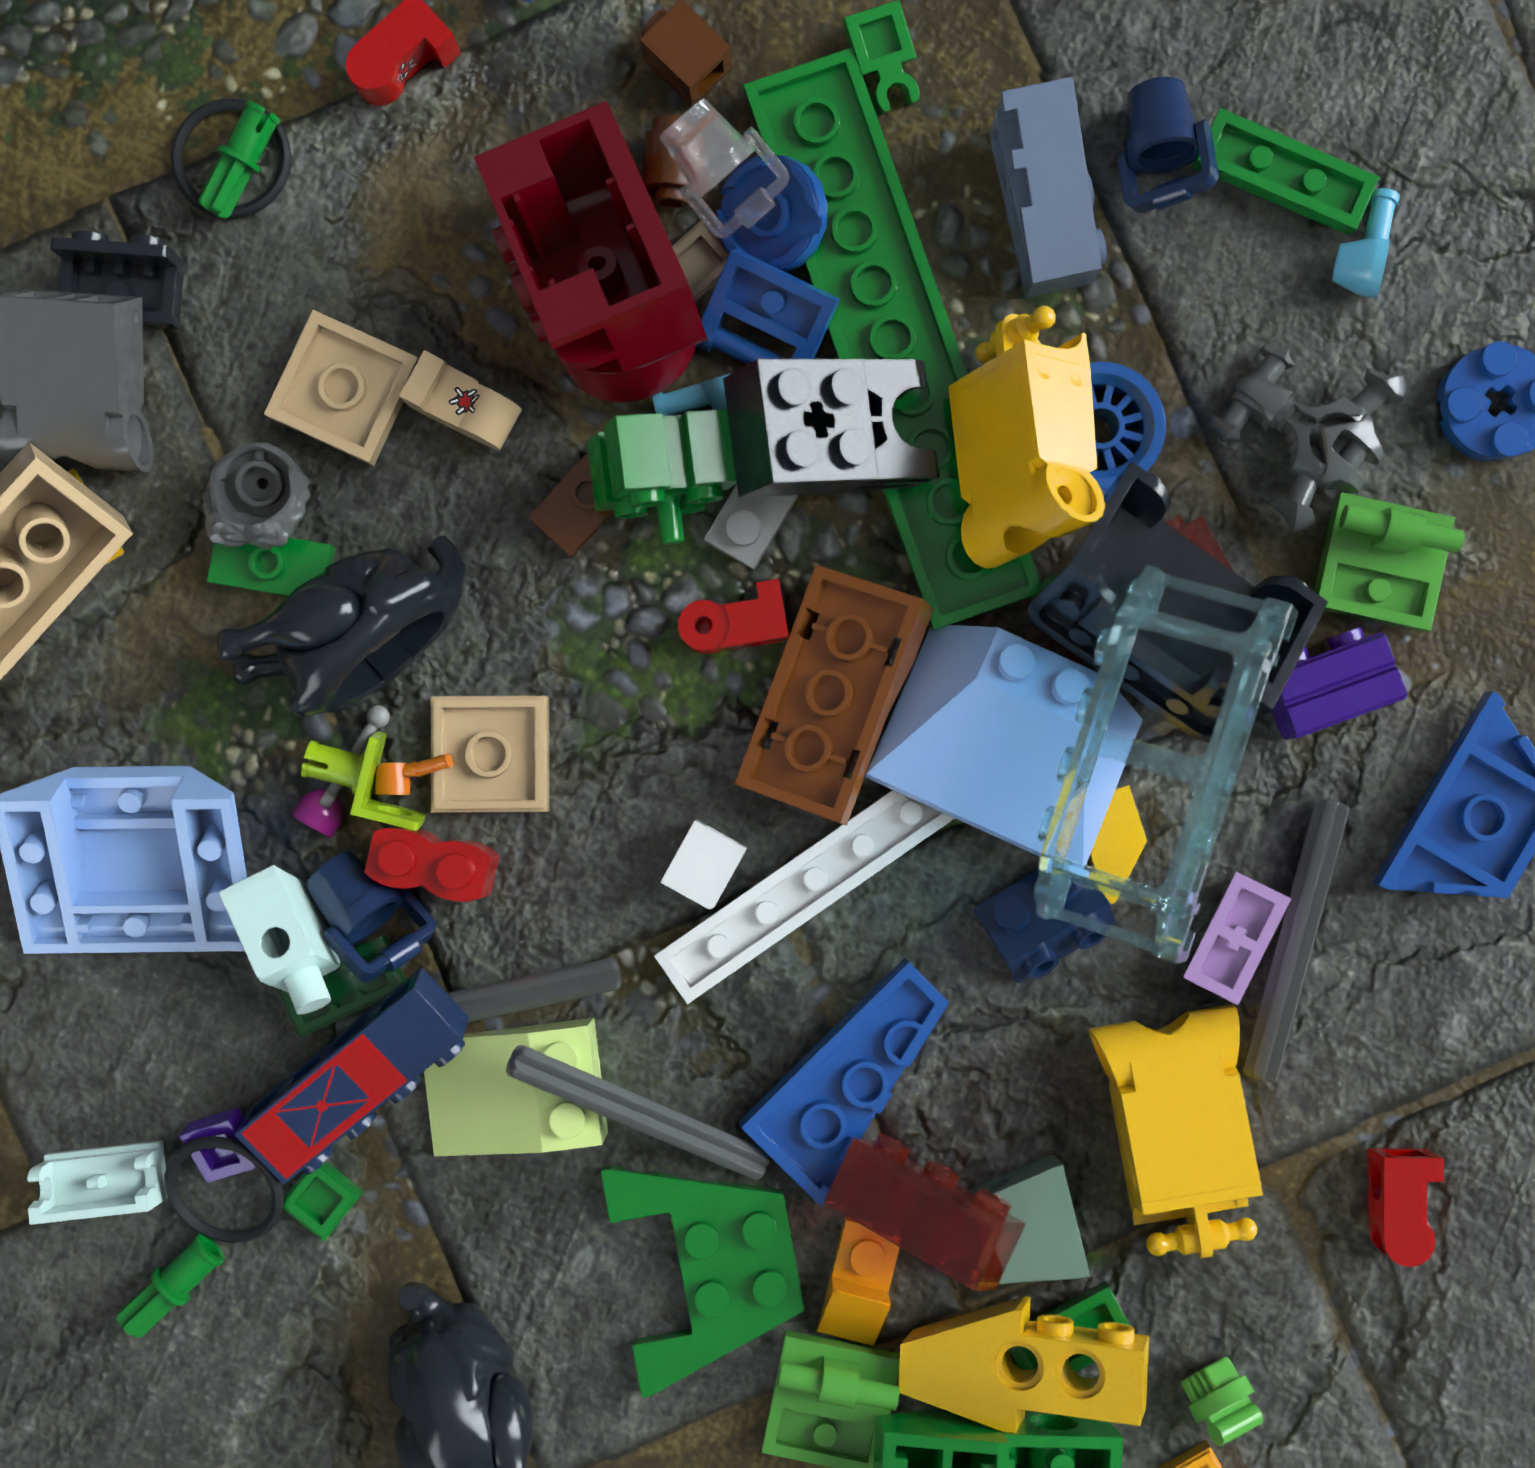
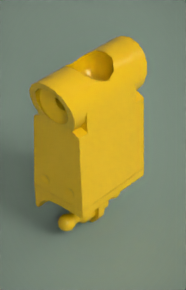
M1049 306L1036 308L1032 315L1010 314L998 321L995 331L990 336V341L981 342L975 349L977 361L984 365L948 386L961 498L970 504L964 513L961 524L962 543L970 559L976 565L986 569L997 568L1025 555L1045 543L1051 537H1063L1095 522L1102 517L1105 509L1103 493L1097 481L1089 473L1097 469L1091 369L1086 334L1081 333L1057 348L1041 344L1038 340L1039 331L1049 329L1055 323L1056 315Z
M1234 1004L1188 1011L1159 1030L1145 1027L1136 1021L1089 1028L1088 1033L1093 1048L1109 1080V1090L1133 1225L1182 1217L1187 1219L1188 1224L1178 1225L1173 1233L1162 1234L1155 1232L1151 1234L1146 1241V1247L1150 1254L1162 1256L1167 1252L1177 1250L1183 1255L1197 1253L1199 1259L1213 1257V1250L1226 1248L1230 1241H1250L1254 1239L1257 1235V1226L1252 1219L1241 1218L1236 1222L1225 1223L1221 1219L1208 1220L1207 1213L1249 1206V1197L1263 1195L1240 1074L1236 1068L1240 1044L1237 1007Z

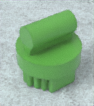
M1224 1357L1181 1381V1385L1192 1403L1188 1406V1409L1196 1423L1205 1421L1208 1426V1434L1217 1446H1223L1263 1423L1260 1409L1248 1397V1395L1255 1392L1246 1375L1239 1376L1228 1357Z

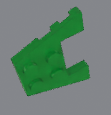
M614 1165L602 1167L601 1176L610 1223L664 1213L671 1214L690 1317L691 1329L633 1340L632 1348L641 1398L656 1394L805 1311L785 1196L782 1189L712 1179L710 1181L675 1177V1174L656 1171L646 1173L625 1170V1167Z

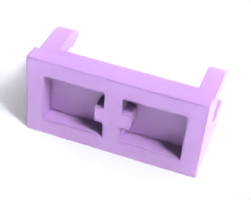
M1236 872L1183 978L1238 1005L1291 898Z

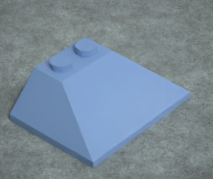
M948 625L932 631L930 627L868 767L865 778L1081 875L1087 864L1143 719L1106 676L1001 628Z
M191 766L72 767L0 793V850L23 954L245 951L219 894L220 891L247 878L235 797L232 791Z

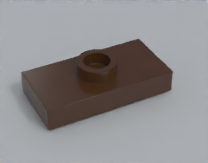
M588 453L528 516L536 526L571 558L583 548L614 514V510L595 512Z

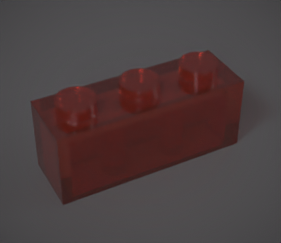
M878 1134L876 1140L853 1138L824 1203L974 1291L996 1290L1026 1225L1025 1222L1009 1214L1012 1205L1005 1199L983 1189H978L976 1195L957 1185L960 1176L938 1163L928 1161L924 1167L909 1159L907 1156L911 1149L889 1136Z

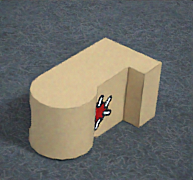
M425 350L399 395L409 408L499 451L522 411L517 404L508 398L480 385L479 381L447 365L444 360Z

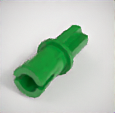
M246 101L244 110L226 145H219L216 149L220 157L198 198V203L206 211L224 219L230 217L251 174H259L261 168L257 163L276 126L278 127L281 121L272 112H269L268 115L264 114L266 108L251 101Z
M199 1233L193 1242L166 1267L158 1266L151 1273L152 1281L118 1312L116 1319L122 1326V1331L128 1336L132 1335L136 1338H141L175 1305L184 1306L190 1300L189 1292L216 1266H220L224 1262V1253L217 1243Z

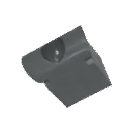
M33 289L0 294L1 405L5 408L0 422V462L10 463L22 448L30 442L54 462L62 457H68L95 469L149 472L151 470L154 459L153 443L147 421L141 411L144 404L142 297Z

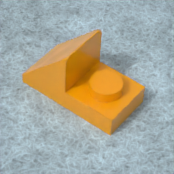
M845 1215L817 1325V1332L874 1346L891 1305L889 1288L903 1237L901 1229Z

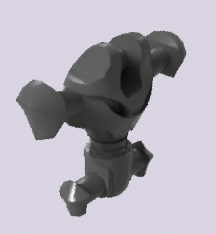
M1266 344L1259 349L1260 354L1265 358L1255 372H1250L1235 383L1232 389L1233 395L1230 399L1231 405L1221 418L1212 415L1208 425L1217 433L1222 443L1229 441L1241 442L1239 432L1250 417L1260 423L1264 430L1268 431L1269 428L1272 430L1276 428L1280 433L1284 432L1287 435L1285 439L1290 444L1288 451L1291 454L1289 458L1291 469L1288 474L1296 478L1286 499L1276 497L1268 505L1276 509L1285 518L1291 532L1294 533L1305 531L1315 524V517L1309 505L1316 489L1323 491L1335 489L1348 493H1358L1362 488L1364 481L1356 471L1360 464L1365 460L1373 465H1378L1384 457L1382 446L1374 432V420L1370 417V414L1383 402L1387 405L1402 402L1406 393V383L1402 375H1387L1367 367L1364 377L1367 386L1352 400L1343 395L1339 400H1333L1329 404H1320L1318 407L1302 406V403L1294 401L1295 398L1292 397L1293 392L1275 384L1284 370L1295 367L1290 357L1289 349L1275 348Z

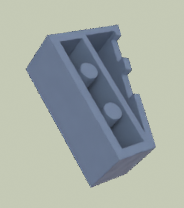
M1073 76L1002 91L989 130V137L1025 298L1093 284L1102 269L1101 264L1107 261V250L1102 230L1100 228L1096 229L1093 213L1094 191L1086 167Z

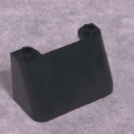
M1131 462L1118 475L1104 495L1105 509L1102 517L1081 528L1039 588L1028 607L1029 617L1046 635L1183 732L1199 741L1219 744L1229 740L1274 709L1328 601L1308 588L1302 580L1294 576H1270L1254 587L1161 520L1171 504L1170 495L1166 487L1158 477Z

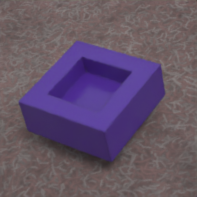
M237 1107L189 1122L179 1136L184 1144L200 1137L220 1136L240 1141L235 1136V1133L243 1116ZM212 1148L203 1149L191 1154L207 1183L257 1168L242 1155L229 1150Z

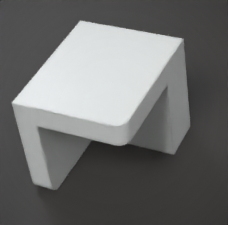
M695 820L660 883L707 909H713L747 847L703 822Z

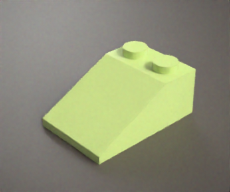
M594 1018L467 1033L463 1037L464 1047L449 1063L442 1067H438L433 1063L424 1071L434 1156L544 1153L600 1146L608 1134L605 1116L510 1077L506 1073V1066L512 1051L516 1046L524 1045L601 1078Z

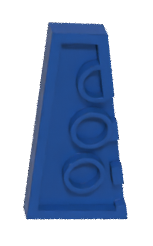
M904 958L739 1120L740 1127L799 1186L823 1207L833 1191L832 1184L844 1165H849L861 1146L860 1139L876 1113L880 1114L892 1096L890 1091L904 1068L910 1067L949 1002Z

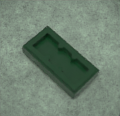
M383 935L354 949L369 964L379 957V953L390 946L387 936ZM339 958L340 966L338 969L322 976L331 1001L324 1007L307 1014H297L289 993L278 988L277 991L300 1039L378 1003L406 980L401 967L393 972L386 970L374 980L364 982L356 978Z

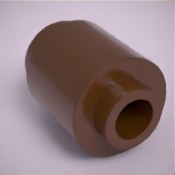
M677 115L658 116L652 121V130L646 133L642 180L649 196L653 197V204L659 207L683 208L687 206V200H692L699 196L703 138L698 134V123L693 119Z

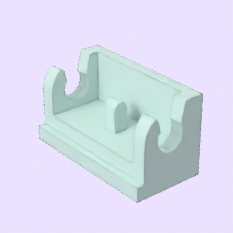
M163 1140L45 1154L44 1161L33 1166L27 1177L28 1182H39L40 1184L39 1200L33 1201L28 1208L29 1225L150 1211L168 1199L164 1183L166 1165Z

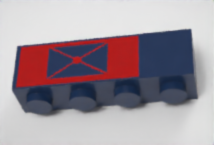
M420 967L247 1109L235 1136L283 1184H286L300 1171H303L306 1175L313 1173L329 1158L333 1151L332 1145L345 1135L349 1139L359 1136L376 1118L375 1110L389 1099L394 1104L402 1101L419 1084L421 1080L419 1075L433 1063L438 1067L446 1065L462 1050L465 1045L463 1037L469 1016L426 970Z

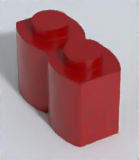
M402 827L385 828L373 832L364 872L371 879L385 886L401 889L424 886L429 892L443 899L467 902L491 895L500 855L492 848L476 841L451 840L443 842L437 836L422 829L414 831Z

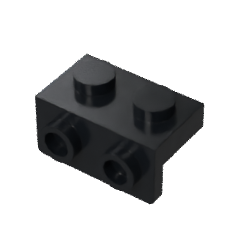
M73 231L71 238H51L50 250L61 258L59 291L142 297L143 327L179 329L185 261L171 248L166 246L165 240L148 235H131L129 242L108 241L107 236L91 231Z

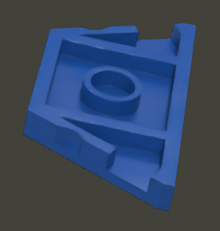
M1494 691L1484 692L1372 883L1373 885L1390 890L1509 898L1535 853V747L1527 735H1520L1502 708L1506 703L1501 695Z

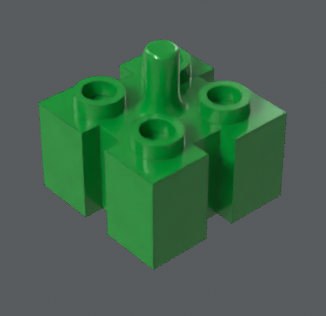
M727 409L688 411L683 415L663 416V413L615 416L604 426V432H597L587 442L595 512L614 510L616 519H631L649 515V507L656 506L661 543L664 545L684 542L682 514L706 510L705 503L722 500V490H727L737 484Z

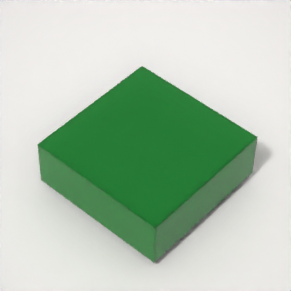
M325 1161L313 1173L309 1175L303 1173L284 1197L283 1209L324 1242L365 1191L329 1162Z

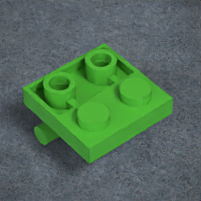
M1344 492L1335 495L1314 588L1315 593L1328 601L1324 611L1421 633L1431 631L1448 552L1459 553L1465 538L1463 530L1453 528L1456 517Z
M785 1330L762 1441V1453L830 1468H873L876 1416L891 1414V1411H896L900 1387L896 1386L899 1375L900 1354Z

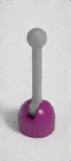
M375 705L368 710L366 715L368 723L350 752L362 754L363 750L367 747L370 736L375 734L378 728L388 724L390 714L385 707ZM331 783L327 789H313L307 792L299 800L291 815L311 828L332 838L344 816V805L340 797L337 796L343 786Z

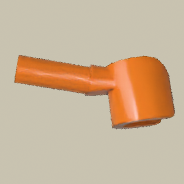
M447 753L419 762L381 763L376 768L375 794L410 795V777H421L422 775L450 768L453 766L452 756Z

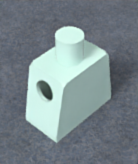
M272 865L220 891L219 894L257 978L262 983L288 992L296 1013L307 1014L324 1007L331 1001L322 976L338 969L340 960L323 937V932L328 929L324 916L305 889L307 883Z

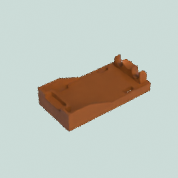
M816 565L735 785L847 826L885 720L914 664L934 608L922 598ZM899 640L901 641V643L898 648L892 667L888 666V663L894 650L896 641ZM774 721L779 724L776 733L772 732L770 738L773 741L770 749L767 750L762 747L771 723ZM859 751L860 754L857 759L852 776L850 779H848L846 777L850 769L851 763L853 761L855 752Z

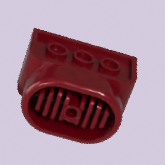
M604 101L474 156L501 223V226L491 230L505 264H508L511 272V282L524 311L526 310L540 344L548 341L572 380L586 393L601 400L617 403L636 402L659 394L671 386L688 367L694 354L695 346L706 341L707 336L689 283L608 102Z

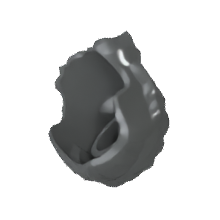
M250 442L227 453L212 468L209 482L206 485V492L202 496L204 501L202 506L207 516L205 527L208 538L211 542L221 543L225 547L230 548L246 544L262 549L283 546L294 532V526L305 516V505L311 495L308 490L309 478L302 473L299 465L280 447L274 446L269 442ZM261 478H265L268 481V486L265 489L259 485Z

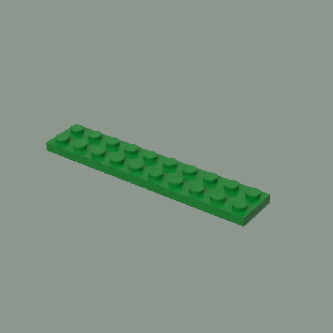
M853 47L744 84V96L764 153L785 155L807 165L822 183L828 203L827 226L818 249L804 263V267L811 285L840 298L827 328L836 359L923 360L925 363L927 388L913 389L902 399L895 400L892 407V420L895 430L901 439L910 446L936 451L940 477L912 488L884 489L883 493L919 596L934 608L929 621L932 631L1034 597L1042 584L1030 552L997 568L986 569L976 565L970 559L962 543L961 524L964 513L970 504L961 498L948 386L966 376L967 371Z

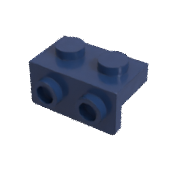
M1052 862L973 908L978 921L1004 959L1016 983H1021L1027 978L1038 979L1047 975L1058 965L1059 959L1078 948L1088 949L1100 943L1108 935L1109 929L1113 928L1116 924L1110 902L1086 868L1079 875Z

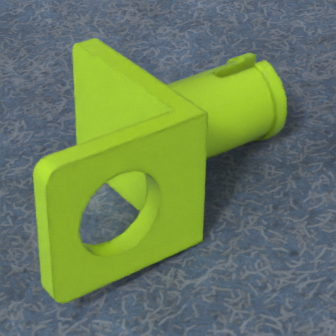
M377 731L370 736L367 748L363 750L362 754L318 744V742L313 740L310 741L304 756L305 759L309 760L308 763L302 764L301 776L352 788V794L355 797L351 815L417 831L423 825L426 813L371 799L376 780V768L380 764L387 733Z

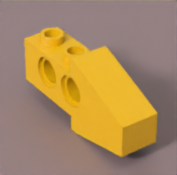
M1028 1296L913 1329L900 1344L898 1381L900 1394L1002 1432L1016 1434L1025 1417V1410L1135 1426L1141 1425L1146 1410L1148 1335L1134 1334V1327L1116 1322L1098 1324V1329L1074 1326L1073 1319L1060 1315H1041L1037 1317V1321H1029L1031 1297ZM1023 1346L1031 1350L1036 1356L1038 1367L1032 1370L1018 1367L1011 1359L1010 1348ZM1075 1354L1089 1356L1097 1364L1099 1374L1092 1378L1079 1376L1071 1368L1069 1357Z

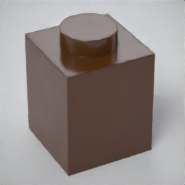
M679 0L669 11L666 9L657 11L642 30L643 37L640 39L644 63L692 109L732 69L731 46L683 0Z

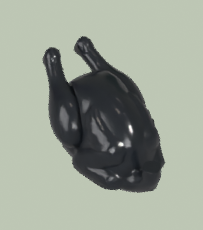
M446 536L435 538L428 548V552L439 563V569L436 572L416 566L404 554L391 548L362 552L329 565L323 573L297 587L263 620L238 630L231 628L221 630L217 634L219 657L223 660H232L233 678L238 684L247 685L258 678L286 676L295 690V694L290 701L291 707L300 716L306 717L334 713L359 705L394 680L447 628L462 596L466 566L458 548ZM265 645H276L277 653L258 656L245 653Z
M408 1282L398 1294L399 1305L409 1312L406 1324L397 1328L389 1337L388 1354L389 1396L391 1402L403 1414L395 1428V1450L401 1467L526 1468L532 1444L534 1417L526 1387L519 1378L511 1374L509 1368L513 1362V1348L475 1303L460 1302L454 1304L439 1296L428 1285L419 1282Z

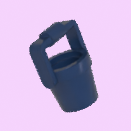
M1156 77L1134 86L1127 95L1128 140L1125 146L1126 150L1117 155L1125 204L1137 213H1145L1153 209L1160 211L1192 199L1194 194L1213 187L1217 183L1219 173L1212 131L1206 119L1195 122L1183 81L1176 77ZM1200 154L1202 172L1189 177H1180L1139 195L1135 171L1149 174L1173 171L1194 162Z
M345 851L324 863L310 877L305 889L330 925L323 932V937L327 944L356 978L369 982L386 970L389 972L395 971L419 954L421 946L431 939L436 922L409 889L393 888L376 882L364 872L366 864L351 851ZM401 906L419 926V929L412 934H405L382 950L378 955L379 957L367 964L352 946L359 944L378 931Z

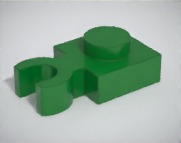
M896 0L844 17L841 24L849 48L853 47L863 78L875 75L877 85L873 91V104L876 111L880 115H884L891 110L890 102L887 98V91L891 87H897L904 92L908 107L915 105L919 101V87L915 79L903 71L902 65L913 62L916 54L900 1Z

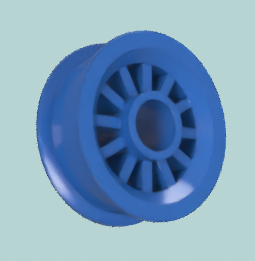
M1091 362L1094 417L1104 420L1111 430L1109 442H1095L1096 457H1099L1102 471L1093 470L1089 472L1097 481L1104 496L1118 475L1131 462H1134L1146 472L1154 464L1164 444L1166 417L1157 392L1139 373L1117 363ZM1094 390H1102L1100 401L1098 403L1096 401ZM1112 394L1122 399L1116 406L1110 404ZM1128 405L1134 414L1123 417L1121 411ZM1138 425V433L1125 430V428ZM1123 444L1136 447L1134 453ZM1112 455L1123 465L1116 468Z

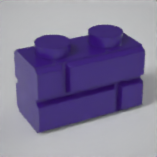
M1361 627L1327 638L1330 650L1311 657L1307 648H1304L1272 710L1279 732L1284 740L1297 739L1407 699L1408 693L1399 669L1395 667L1393 653L1383 632L1366 637Z

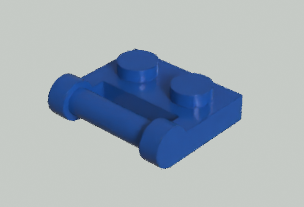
M732 249L701 320L707 340L696 346L709 353L714 348L747 365L757 359H787L723 328L724 320L727 314L797 347L792 359H814L840 298L741 250Z

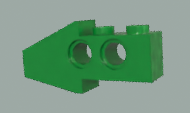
M941 1408L876 1416L873 1468H1122L1123 1437L1110 1422L1042 1412H1025V1417L1016 1434L1008 1433Z

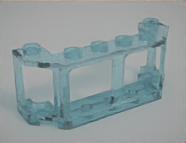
M1146 565L1140 577L1133 580L1127 598L1116 615L1113 628H1105L1098 640L1094 660L1096 664L1101 666L1094 688L1087 687L1083 691L1078 703L1076 722L1082 725L1075 748L1068 746L1059 763L1057 781L1063 783L1056 807L1050 805L1046 809L1040 823L1038 840L1044 842L1040 855L1039 876L1034 890V899L1037 900L1036 915L1046 919H1058L1149 950L1153 952L1154 956L1174 963L1187 962L1196 932L1189 929L1193 916L1197 915L1200 903L1196 901L1271 667L1277 666L1280 657L1278 651L1281 641L1290 640L1298 615V611L1292 603L1269 597L1266 600L1249 597L1175 577L1150 565ZM1166 587L1258 612V615L1248 631L1234 633L1161 613L1157 610ZM1138 629L1151 630L1226 651L1234 657L1235 662L1209 747L1204 755L1191 757L1106 731ZM1098 755L1184 781L1193 790V797L1164 884L1157 888L1066 859ZM1071 882L1143 905L1153 910L1157 916L1155 939L1064 909Z

